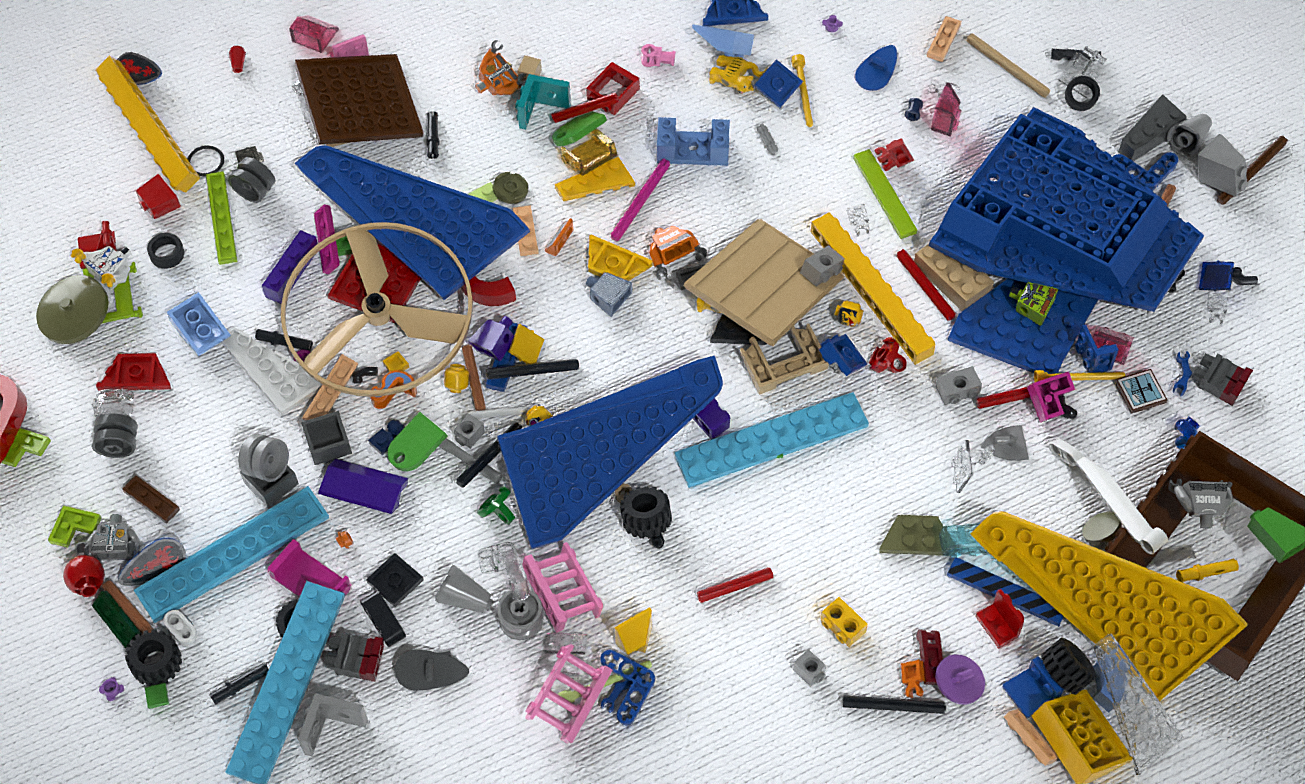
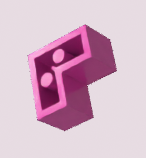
M1069 371L1027 386L1040 423L1063 415L1064 412L1058 397L1075 390Z

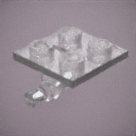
M1085 46L1082 52L1091 57L1090 60L1076 52L1057 80L1067 86L1075 77L1088 76L1098 83L1106 70L1093 63V60L1103 65L1107 58L1098 54L1097 50L1093 51ZM1078 84L1073 88L1075 92L1086 99L1092 92L1088 86Z
M965 440L961 447L958 448L957 453L951 459V467L954 468L953 484L956 485V493H961L973 476V464L979 463L982 465L983 463L984 465L986 461L992 458V453L995 450L993 445L990 446L989 444L983 450L970 449L969 440Z
M556 631L547 633L544 654H557L562 646L565 647V645L572 644L574 648L571 654L585 655L588 634H583L582 632H572L571 634L556 633ZM566 661L562 673L575 681H579V672H567Z

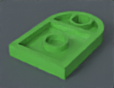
M594 111L579 115L556 130L552 135V139L556 146L570 145L607 121L606 116Z
M419 412L390 443L388 459L396 469L405 472L412 471L418 468L448 435ZM404 455V461L397 463V458Z

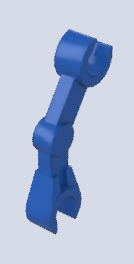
M1188 351L1185 353V358L1180 356V352L1176 356L1177 362L1181 364L1183 376L1175 383L1172 391L1174 393L1176 388H1181L1182 393L1180 396L1185 394L1187 382L1192 376L1188 363L1190 358Z
M637 672L636 676L633 679H636L637 676L641 677L642 675H640L639 672ZM627 680L616 683L610 696L602 700L601 709H603L606 703H610L611 707L608 709V713L613 712L616 699L620 693L630 688L632 683Z

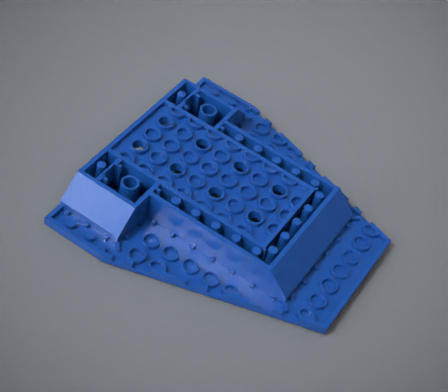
M1033 107L1028 115L1020 114L952 201L939 226V230L929 241V247L979 272L1026 283L1030 282L1054 287L1065 292L1155 312L1202 242L1204 235L1191 223L1183 221L1177 211L1169 209L1167 203L1150 188L1141 185L1137 181L1138 178L1136 176L1128 174L1125 171L1126 168L1108 152L1100 150L1094 140L1086 138V134L1082 130ZM995 178L998 181H991L990 179ZM1027 194V195H1029L1030 197L1026 198V197H1023L1022 195ZM1059 210L1063 214H1057L1055 211ZM1093 227L1096 229V231H1092L1088 228Z

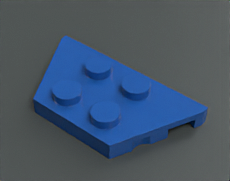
M712 0V4L709 5L707 15L703 18V26L768 21L769 16L767 12L764 13L761 10L760 4L755 0Z

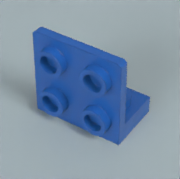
M1082 325L1075 349L1083 359L1084 368L1089 373L1112 370L1119 351L1116 344L1103 345L1097 348L1087 326Z
M1039 656L1031 661L1028 669L1008 680L1002 686L1026 718L1031 717L1045 702L1060 698L1064 690L1050 676Z

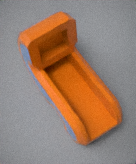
M394 370L385 374L382 379L381 388L375 385L371 390L394 388L415 380L407 372ZM414 387L404 392L415 398L417 388ZM396 394L371 397L372 404L377 409L386 408Z

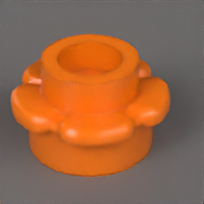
M347 530L338 532V537H336L338 544L341 548L349 549V546L354 544Z

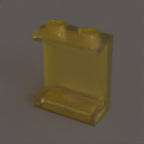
M597 128L590 132L591 139L575 149L569 151L564 146L560 148L562 153L560 157L563 163L568 164L574 172L577 171L582 176L618 156L614 141Z

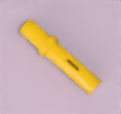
M1234 558L1202 566L1196 564L1192 568L1177 570L1176 578L1180 582L1201 581L1205 577L1238 571L1239 564Z

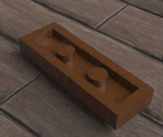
M137 475L122 488L126 495L166 524L180 510L178 505Z

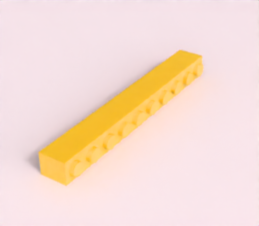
M108 56L95 70L99 75L98 79L106 85V91L114 97L115 104L123 110L122 114L129 119L130 126L137 131V136L145 143L146 150L154 156V162L162 168L161 172L170 180L171 187L176 191L181 190L186 193L200 179L199 175L121 61Z
M829 212L811 221L810 232L823 248L829 245L845 258L841 272H843L892 337L898 341L900 347L914 365L933 356L936 346L934 339L926 334L923 325L915 320L911 310L903 305L902 299L895 295L891 285L884 281L880 271L872 266L870 259L864 256L859 245L852 241L850 234L841 227L839 220Z

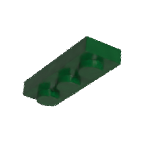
M101 591L92 607L123 647H131L130 641H135V636L140 635V631L108 591Z

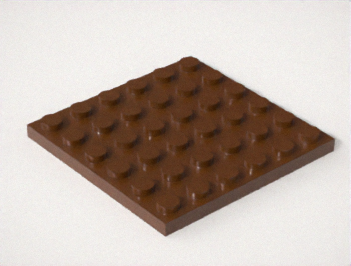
M397 54L295 59V69L319 145L423 137L424 132Z

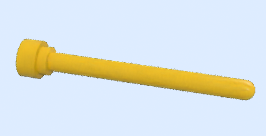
M796 54L792 56L791 63L797 71V76L803 81L799 87L807 127H812L813 119L803 70L806 64L805 56Z
M1035 370L1034 383L1062 373L1048 374L1044 370ZM1124 372L1070 373L1072 381L1116 380L1125 377L1126 374Z

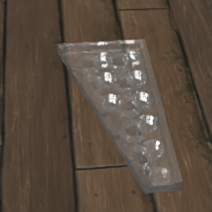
M1108 634L1095 644L1093 648L1100 669L1104 672L1107 681L1106 687L1108 692L1111 693L1114 702L1112 705L1122 735L1126 737L1129 746L1128 752L1135 764L1136 775H1141L1181 741L1184 735L1112 634Z

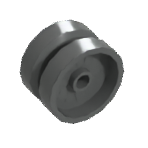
M250 157L243 158L238 164L237 169L233 170L228 177V182L232 189L238 195L253 203L261 202L266 196V191H269L276 182L275 176L268 167Z
M112 413L98 416L94 421L93 427L94 434L91 444L93 451L111 458L130 456L136 449L137 422L123 414Z

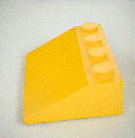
M1086 689L1076 695L1069 694L1047 701L1031 715L1076 784L1091 783L1133 760V757Z

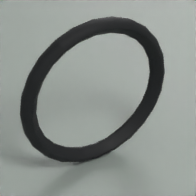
M209 145L200 146L189 154L187 158L189 162L196 152L203 149L215 150L221 157V162L215 170L208 173L197 172L199 176L205 177L206 174L216 173L223 167L224 155L217 147Z

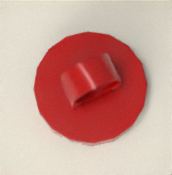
M892 337L884 339L882 342L885 344L881 348L877 346L869 360V364L872 366L869 368L876 373L883 372L885 369L893 373L904 371L907 362L898 353V341ZM895 359H898L900 362L899 369L894 367Z

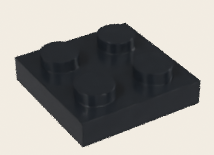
M396 553L390 556L366 579V582L375 591L378 590L382 597L394 607L424 581L423 576Z

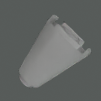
M1201 113L1172 126L1167 133V140L1172 145L1171 149L1184 157L1195 155L1200 150L1212 126V120L1207 114Z
M453 564L435 598V601L438 603L483 613L485 610L489 611L494 600L490 599L492 594Z

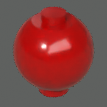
M76 556L64 568V583L71 592L83 597H91L96 594L104 582V567L93 556Z

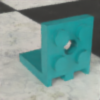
M528 74L525 86H522L520 90V100L517 99L515 104V110L518 111L516 121H519V129L526 130L535 103L565 109L571 106L570 82Z

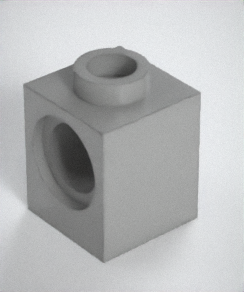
M468 413L454 429L455 440L461 446L465 445L471 449L485 433L484 423Z
M809 649L794 662L793 671L810 687L815 682L817 684L820 683L826 676V665ZM814 667L816 671L810 672L806 668Z

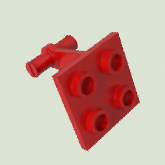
M109 221L101 223L102 230L100 234L78 237V249H81L83 252H94L110 246L117 252L115 232L110 230ZM83 260L80 263L81 269L86 268L85 264L83 263Z

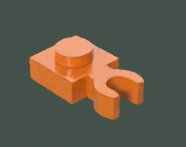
M918 659L901 663L902 683L908 685L906 696L912 699L914 690H916V695L923 696V688L919 683L925 681L923 661Z

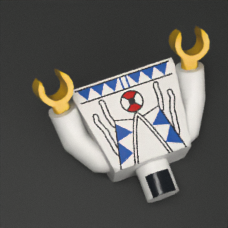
M107 246L94 252H83L81 249H73L71 257L75 258L74 261L76 263H81L83 260L88 272L112 291L118 284L126 282L130 271L126 259L132 253L126 246L118 252Z

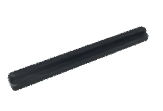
M578 359L487 368L486 377L487 379H499L573 371L579 369Z
M514 422L503 434L522 429V425ZM498 439L456 479L458 486L464 488L501 452Z
M844 695L842 699L844 708L945 714L946 702L852 695Z

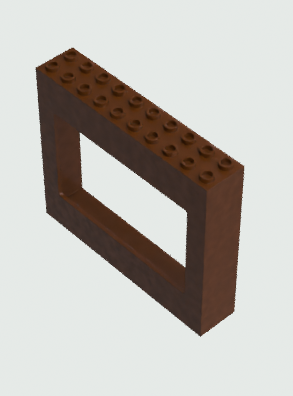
M1200 430L1195 437L1193 435L1190 436L1185 444L1186 447L1184 449L1181 448L1175 458L1177 459L1174 462H1170L1165 470L1167 472L1164 475H1160L1155 483L1157 485L1154 488H1150L1145 496L1146 499L1144 501L1141 500L1136 507L1152 529L1160 528L1169 539L1188 514L1175 493L1168 489L1169 481L1172 480L1176 484L1177 479H1181V486L1183 487V484L1189 481L1220 482L1223 480V482H1232L1230 489L1233 498L1253 511H1263L1266 508H1270L1305 527V495ZM1120 527L1114 541H1110L1104 549L1107 553L1145 568L1149 566L1161 550V548L1158 549L1153 555L1148 554L1132 538L1125 527ZM1305 549L1281 563L1277 560L1273 563L1238 613L1248 625L1207 660L1208 663L1237 682L1305 586Z

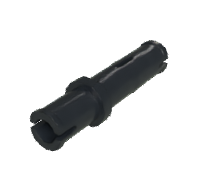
M432 111L427 113V156L432 159V154H434V159L439 157L438 146L440 145V139L438 138V113L434 111V116H432Z
M257 329L255 333L256 340L271 343L273 346L282 345L288 347L284 334H279V331L270 332ZM289 336L293 348L311 352L313 347L312 340Z
M265 662L233 681L225 682L224 686L210 693L209 696L213 703L217 705L230 696H236L238 691L266 676L269 669Z

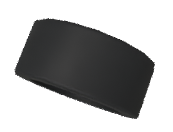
M1088 76L1073 78L1065 90L1067 104L1076 111L1091 109L1097 103L1100 96L1098 83ZM1083 84L1091 89L1093 96L1089 102L1081 103L1074 99L1072 90L1076 85Z
M172 233L156 235L149 241L147 246L149 258L158 268H173L180 264L184 258L185 252L182 242L178 236ZM170 244L176 246V251L170 256L158 257L155 254L157 249L163 245Z

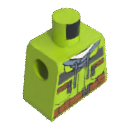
M1028 282L1024 290L1013 286L1009 297L1018 300L1016 306L1018 313L1042 326L1056 299L1058 289Z

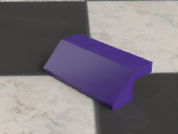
M334 459L327 467L318 494L393 514L399 507L401 492L408 485L409 478Z

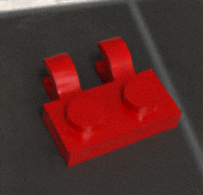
M902 138L893 140L885 145L886 148L878 147L874 150L876 155L882 153L881 156L877 157L880 163L888 162L882 166L885 171L890 170L894 166L899 168L914 161L911 152Z

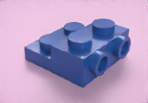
M837 334L820 344L821 348L819 351L822 354V358L829 365L836 362L839 370L846 376L864 368L868 364L846 334L841 336Z

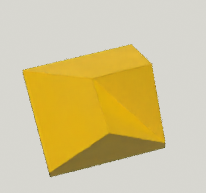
M649 607L615 627V644L627 655L634 651L646 653L652 630V609Z

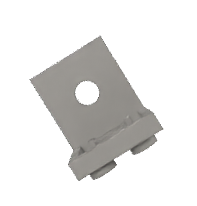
M315 693L310 708L307 707L305 710L303 727H300L297 733V739L304 755L313 757L326 718L366 728L368 718L364 706Z

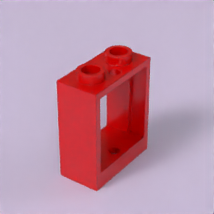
M611 62L586 88V95L588 101L603 97L599 92L611 79L626 87L618 97V103L602 108L605 112L615 116L639 91L640 78Z

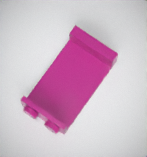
M294 539L267 568L271 578L298 597H300L306 581L343 592L345 595L348 594L351 588L348 576L345 575L342 578L304 552L300 543Z

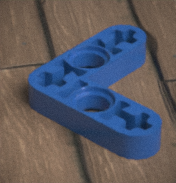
M1172 152L1165 153L1147 171L1122 154L1113 156L1118 162H1121L1120 164L1126 168L1125 171L1130 174L1129 171L1131 170L1138 173L1136 175L1137 181L1152 191L1176 168L1179 159ZM1154 170H1162L1164 174L1158 175Z
M606 650L601 654V665L611 668L613 670L612 673L632 683L617 711L619 723L629 726L637 718L655 684V675L650 669L616 651ZM613 655V660L619 663V659L623 661L619 664L618 670H616V664L610 662L607 665L604 658ZM626 664H631L634 668L630 675L622 672V667ZM637 669H640L639 674L642 676L649 674L651 682L643 684V680L639 676H637L636 680L633 679L637 674ZM633 692L641 693L642 700L640 702L634 703L631 701L630 696ZM628 702L629 705H631L632 707H635V708H637V709H636V711H635V710L632 708L631 711H630V716H631L632 718H631V719L627 718V719L624 721V720H622V719H623V716L621 715V713H622V712H623V713H626V712H627L629 706H627V705H625V704Z

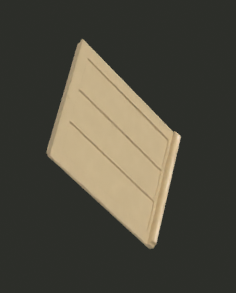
M757 219L684 283V287L768 345L774 346L845 276L843 272H840L838 275L830 277L827 282H822L815 286L800 274L804 261L814 255V253L762 219Z

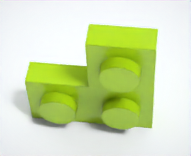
M19 428L13 444L1 463L16 467L25 452L42 456L51 440L47 436Z
M63 506L48 541L50 544L68 548L76 531L92 534L94 530H97L102 517L97 513Z

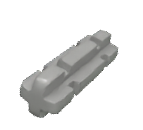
M764 124L757 126L756 130L760 134L764 145L767 146V151L774 155L778 152V147L775 145L770 132H768L767 126Z

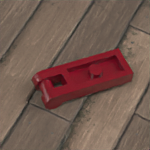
M919 629L916 638L919 642L921 661H923L924 685L938 686L936 670L939 663L943 660L940 632L936 630L927 632L926 630Z

